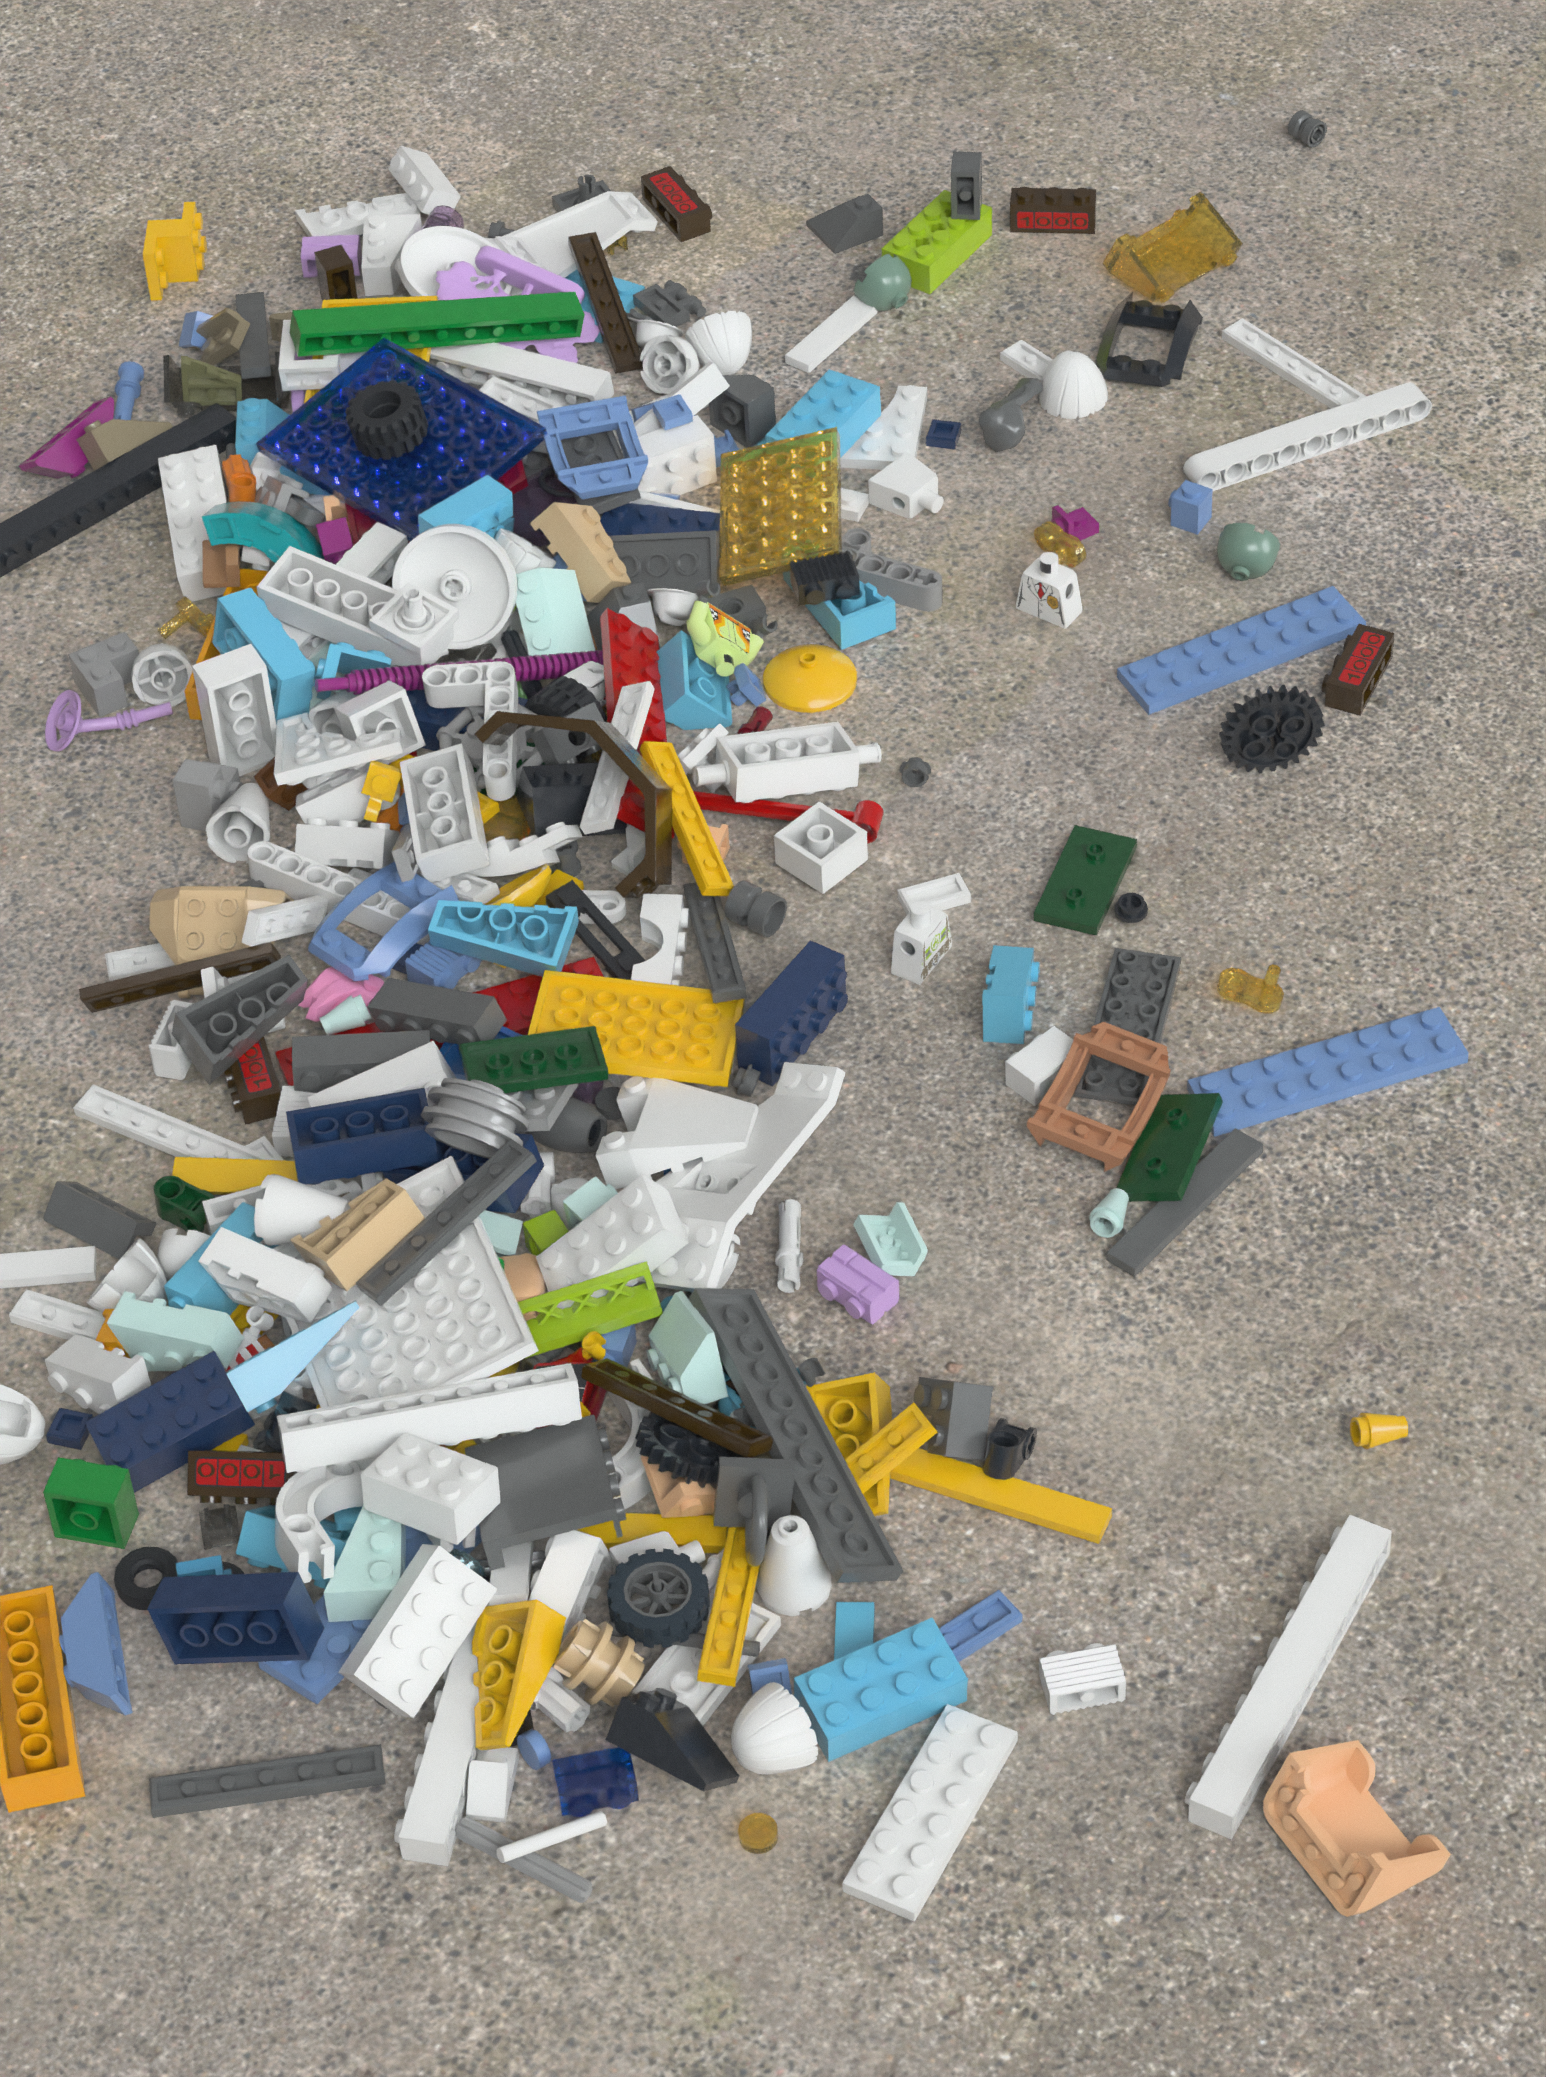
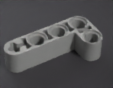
M863 528L848 530L831 552V555H833L834 553L839 554L841 551L843 553L847 550L850 551L859 574V580L864 584L869 582L877 588L878 594L883 597L888 595L897 604L927 612L935 611L942 606V576L938 572L873 554L871 534Z

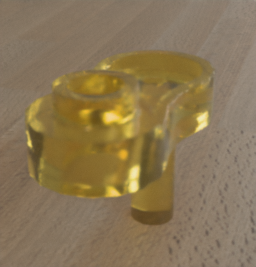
M1046 521L1034 530V537L1038 546L1044 552L1057 554L1058 564H1065L1073 568L1086 559V550L1082 542L1077 537L1065 533L1059 525Z
M184 596L175 603L179 613L157 630L166 640L186 622H189L206 639L215 616L212 613L205 615Z
M1274 964L1268 966L1264 979L1254 977L1239 968H1227L1220 973L1216 987L1218 993L1226 1000L1246 1004L1256 1011L1265 1014L1278 1011L1284 997L1283 989L1277 984L1281 969Z

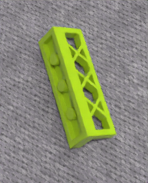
M647 1261L518 1302L522 1314L531 1311L540 1312L536 1318L526 1321L539 1351L525 1359L583 1341L584 1337L592 1331L602 1335L661 1316L663 1311ZM641 1276L645 1278L646 1283L634 1287L626 1286L629 1280ZM600 1289L609 1290L605 1296L599 1298L591 1297L594 1291ZM562 1301H575L571 1307L565 1309L557 1308V1305Z

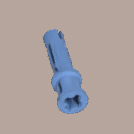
M128 361L122 363L118 369L120 379L115 384L117 401L113 419L131 420L134 401L141 394L140 382L144 378V369L140 364Z

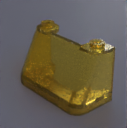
M1202 191L1189 199L1191 205L1188 209L1176 210L1171 219L1136 238L1134 234L1130 236L1126 233L1117 238L1103 261L1107 271L1153 303L1158 301L1165 303L1181 288L1222 265L1224 267L1231 265L1238 258L1236 253L1243 243Z

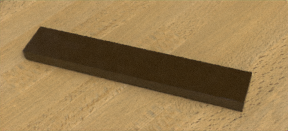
M592 232L569 236L568 245L615 374L643 369V361H640V350L597 233Z
M268 942L79 989L80 1000L90 1012L94 1013L203 986L201 970L214 967L222 977L225 976L229 979L258 971L280 960L281 955L274 945Z
M606 1358L587 1364L582 1368V1379L745 1458H751L771 1451L774 1439L771 1436L615 1361Z

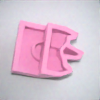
M331 966L326 968L306 989L304 1000L298 1006L309 1008L305 1018L315 1022L320 1021V1017L329 1013L351 995L353 998L361 995L368 1009V1005L383 986L384 981L372 974H369V980L353 981Z

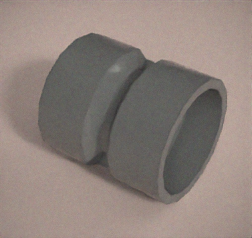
M746 880L738 882L733 887L725 904L727 919L741 926H748L750 930L764 937H770L778 931L787 911V902L784 898L769 891L762 893L761 887Z

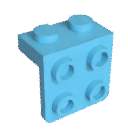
M330 643L326 659H319L313 686L315 687V679L335 678L336 672L346 674L356 669L368 670L369 668L390 667L392 659L377 650L364 652L356 650L353 645L348 643ZM331 691L318 692L316 698L325 700L330 697Z

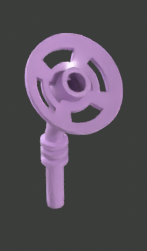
M66 690L57 697L48 714L45 728L46 744L50 750L59 752L65 749L78 733L118 728L123 731L125 727L131 729L132 725L138 727L141 722L173 714L170 702L137 711L132 708L130 713L125 710L122 715L118 712L113 717L83 720L81 717V700L79 695L75 691ZM56 727L62 736L59 741H57Z

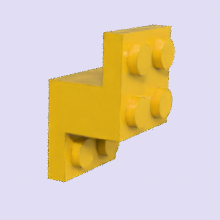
M195 201L184 202L182 219L148 220L143 260L151 301L162 300L163 291L168 289V283L198 282L200 270H204L203 253L207 252L206 236H201L200 230H203L202 213H197Z

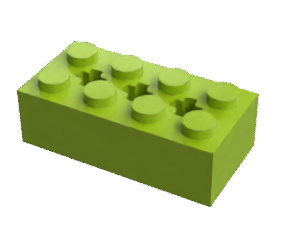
M943 190L881 248L882 256L890 254L893 258L894 254H896L909 269L912 280L911 287L931 294L992 236V207L982 204L980 220L951 219V192Z

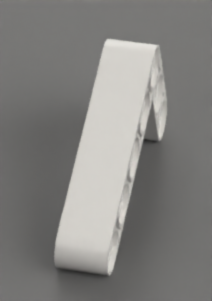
M508 662L435 665L423 672L422 679L426 700L434 708L485 705L484 724L497 711L518 713L516 676L514 667ZM517 730L501 746L483 744V775L487 795L495 801H504L511 798L516 790Z

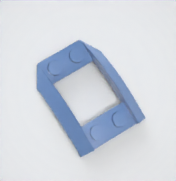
M626 395L537 411L545 446L557 478L582 500L633 491L638 488L648 465V456L644 454L638 439L633 419L627 406ZM616 430L625 459L570 469L562 447V439Z
M393 862L358 884L330 910L317 926L309 943L308 951L353 981L369 980V974L378 973L386 978L390 976V971L397 961L414 944L428 934V928L438 900L459 901L452 885L442 890L417 873L412 880L401 882L396 864ZM382 890L411 910L384 935L372 952L336 930V928L357 906Z

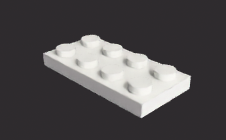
M716 1586L709 1594L710 1607L708 1618L706 1621H702V1628L698 1633L706 1634ZM752 1603L745 1640L760 1642L761 1652L780 1628V1616ZM672 1645L665 1649L634 1688L632 1695L638 1694L640 1691H653L656 1688L669 1690L677 1695V1701L691 1709L702 1726H704L733 1687L697 1681L702 1649ZM741 1656L736 1683L748 1669L747 1665L752 1664L756 1657Z

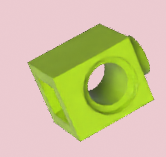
M555 1209L523 1222L525 1245L529 1252L536 1256L569 1232Z

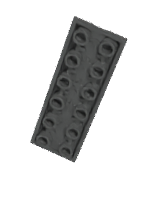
M1115 948L1094 1025L1106 1022L1161 1044L1180 972L1181 957ZM1092 1054L1076 1087L1075 1097L1110 1100L1120 1104L1136 1106L1149 1076Z

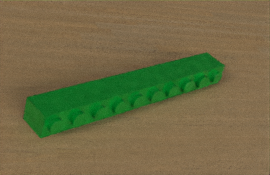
M574 291L292 310L289 333L299 357L580 337L585 314Z

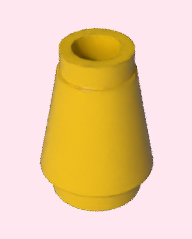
M1360 1413L1358 1417L1351 1419V1439L1356 1447L1362 1446L1364 1449H1370L1407 1437L1408 1423L1403 1415Z

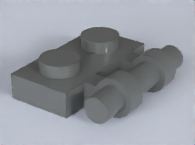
M668 280L665 283L664 289L655 284L633 294L634 305L648 317H651L654 321L667 323L675 327L690 321V314L703 317L706 313V308L702 306L701 300L694 295L690 296L683 285L672 280Z

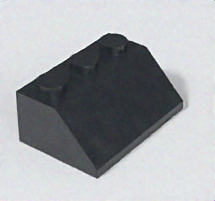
M570 763L522 767L515 796L532 835H537L539 838L547 834L546 828L559 822H564L565 825H578L582 836L626 834L627 823L616 818L613 829L584 834L580 828L599 763Z

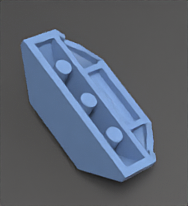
M95 1572L89 1576L61 1617L63 1634L59 1636V1642L67 1660V1665L63 1667V1671L70 1687H76L86 1699L126 1716L133 1713L130 1703L115 1594L98 1572Z

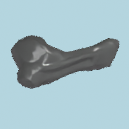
M1021 378L1016 387L1006 397L993 403L988 409L981 412L979 424L983 429L985 443L995 452L1012 449L1021 442L1026 428L1021 405L1029 401L1034 395L1042 392L1043 385L1038 378Z

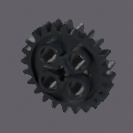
M1271 685L1268 687L1267 693L1264 694L1257 689L1255 692L1256 697L1250 698L1247 695L1243 696L1245 703L1243 705L1234 703L1233 706L1236 712H1226L1225 715L1228 721L1221 722L1220 724L1223 730L1219 732L1220 744L1229 762L1234 761L1238 769L1245 766L1247 772L1256 767L1259 774L1266 767H1269L1271 772L1275 771L1276 766L1280 764L1284 769H1287L1288 761L1290 760L1299 763L1298 755H1310L1307 747H1316L1318 745L1316 738L1323 736L1321 728L1325 726L1322 719V711L1315 697H1309L1306 690L1299 693L1297 686H1294L1288 692L1285 685H1282L1275 692Z
M652 1412L649 1413L648 1417H643L635 1437L637 1439L636 1447L641 1448L639 1454L649 1457L647 1463L659 1464L658 1471H670L672 1473L671 1478L683 1477L686 1484L694 1481L701 1488H704L706 1483L716 1489L719 1457L745 1458Z

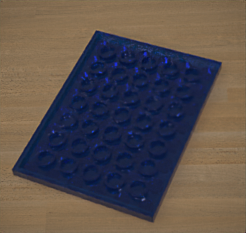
M383 338L259 440L256 445L259 452L329 494L334 495L375 521L407 536V540L412 541L419 535V514L486 475L497 481L543 442L544 437L548 433L546 427L388 339ZM390 380H396L397 383L405 382L408 386L414 387L419 395L428 422L426 437L422 438L423 442L419 446H415L413 451L410 453L406 452L398 458L395 456L389 460H384L383 458L376 460L372 459L371 456H364L355 445L346 419L347 415L345 412L346 408L349 407V401L352 398H356L355 394L357 392L365 390L366 386L376 385L377 382L384 381L385 383Z

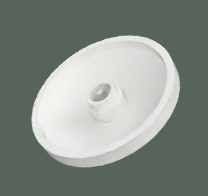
M451 226L425 228L413 234L404 244L398 262L399 276L411 296H436L440 284L436 281L437 271H449L454 263L465 261L475 268L478 276H489L477 268L475 257L481 247H497L482 236L462 228ZM474 276L470 277L471 282L476 281L478 279ZM483 281L477 284L476 288L479 290L487 289L491 286L492 281L489 284ZM500 281L502 290L510 294L512 285ZM495 286L492 290L497 294L499 289Z
M444 524L422 532L403 549L393 572V589L399 591L409 582L459 609V619L453 624L454 639L448 645V649L472 648L493 638L507 623L516 604L517 578L508 554L495 539L471 526Z

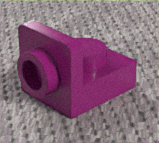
M1059 505L1052 507L1051 529L1068 546L1099 533V522L1083 507L1066 513Z

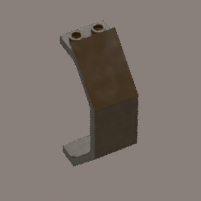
M497 711L474 733L483 744L499 746L517 729L526 725L589 734L644 795L645 856L642 862L615 889L623 898H640L643 894H652L659 885H672V789L612 723Z

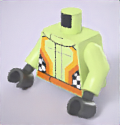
M710 579L700 581L695 586V592L699 599L694 602L689 619L686 621L687 630L691 636L698 658L716 668L719 676L727 677L732 675L735 667L741 663L748 666L755 659L764 643L762 638L776 631L778 623L775 621L766 627L765 620L768 615L760 617L753 623L755 634H752L750 628L708 602L709 598L719 595L720 584L715 583L709 586Z

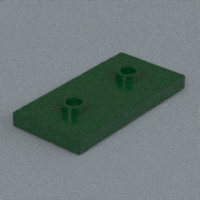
M1075 825L1034 911V921L1097 936L1136 851L1137 839Z
M595 1026L459 1044V1054L466 1080H479L492 1084L503 1090L504 1094L608 1079V1067Z
M1219 1093L1164 1094L1160 1096L1149 1121L1135 1143L1116 1187L1128 1194V1202L1182 1201L1222 1106L1223 1100Z

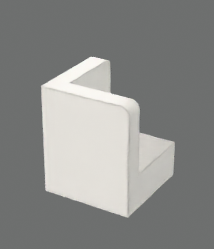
M631 825L626 828L627 848L611 861L612 868L626 876L642 862L645 856V833Z

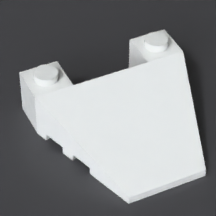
M635 1076L623 1081L616 1099L628 1132L615 1131L603 1136L595 1156L606 1184H610L615 1189L625 1188L641 1175L652 1180L651 1174L671 1168L672 1173L684 1170L683 1163L702 1157L705 1163L747 1148L759 1109L756 1104L669 1079Z

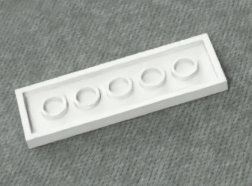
M947 1704L842 1883L843 1892L915 1922L1016 1745L1018 1732Z

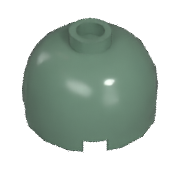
M886 254L875 260L865 269L866 278L863 282L858 279L854 287V294L858 299L868 306L874 307L876 311L882 312L893 308L898 309L906 303L912 280L905 263L896 254H894L893 258L890 254Z
M1249 523L1226 525L1223 532L1221 531L1217 544V556L1221 566L1234 579L1240 581L1259 578L1267 574L1274 566L1281 545L1278 538L1270 531L1265 529L1263 534L1254 531L1255 525Z

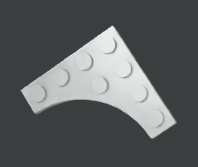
M898 385L894 398L881 412V416L833 467L882 470L905 452L910 453L916 458L928 397L927 387Z
M308 712L277 720L274 767L277 785H296L303 782L306 778L314 776L327 777L340 769L348 767L357 769L365 766L367 762L379 759L382 761L394 759L403 753V737L400 728L378 733L361 734L357 739L349 740L343 738L342 734L330 732L319 734L316 727L311 723Z

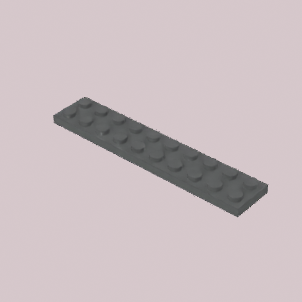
M695 1288L689 1299L693 1307L697 1309L714 1331L720 1359L757 1430L774 1438L771 1451H768L772 1459L795 1460L792 1498L803 1519L807 1522L836 1583L897 1581L903 1573V1569L755 1290Z

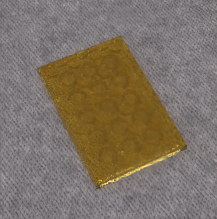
M837 427L721 454L719 578L723 586L790 571V562L792 560L795 562L798 559L802 561L804 558L808 560L810 557L815 558L816 556L839 554L842 551L840 434Z

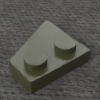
M181 356L184 406H205L215 403L219 405H237V401H242L241 375L187 356Z

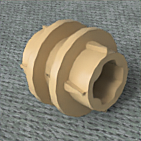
M584 1618L583 1621L577 1622L562 1640L553 1668L564 1675L562 1684L569 1690L576 1688L581 1682L586 1684L588 1687L584 1699L589 1704L594 1705L602 1700L611 1707H614V1705H619L621 1698L628 1696L635 1687L644 1670V1658L633 1651L635 1641L629 1636L623 1637L616 1644L610 1640L613 1626L610 1623L604 1621L596 1626Z

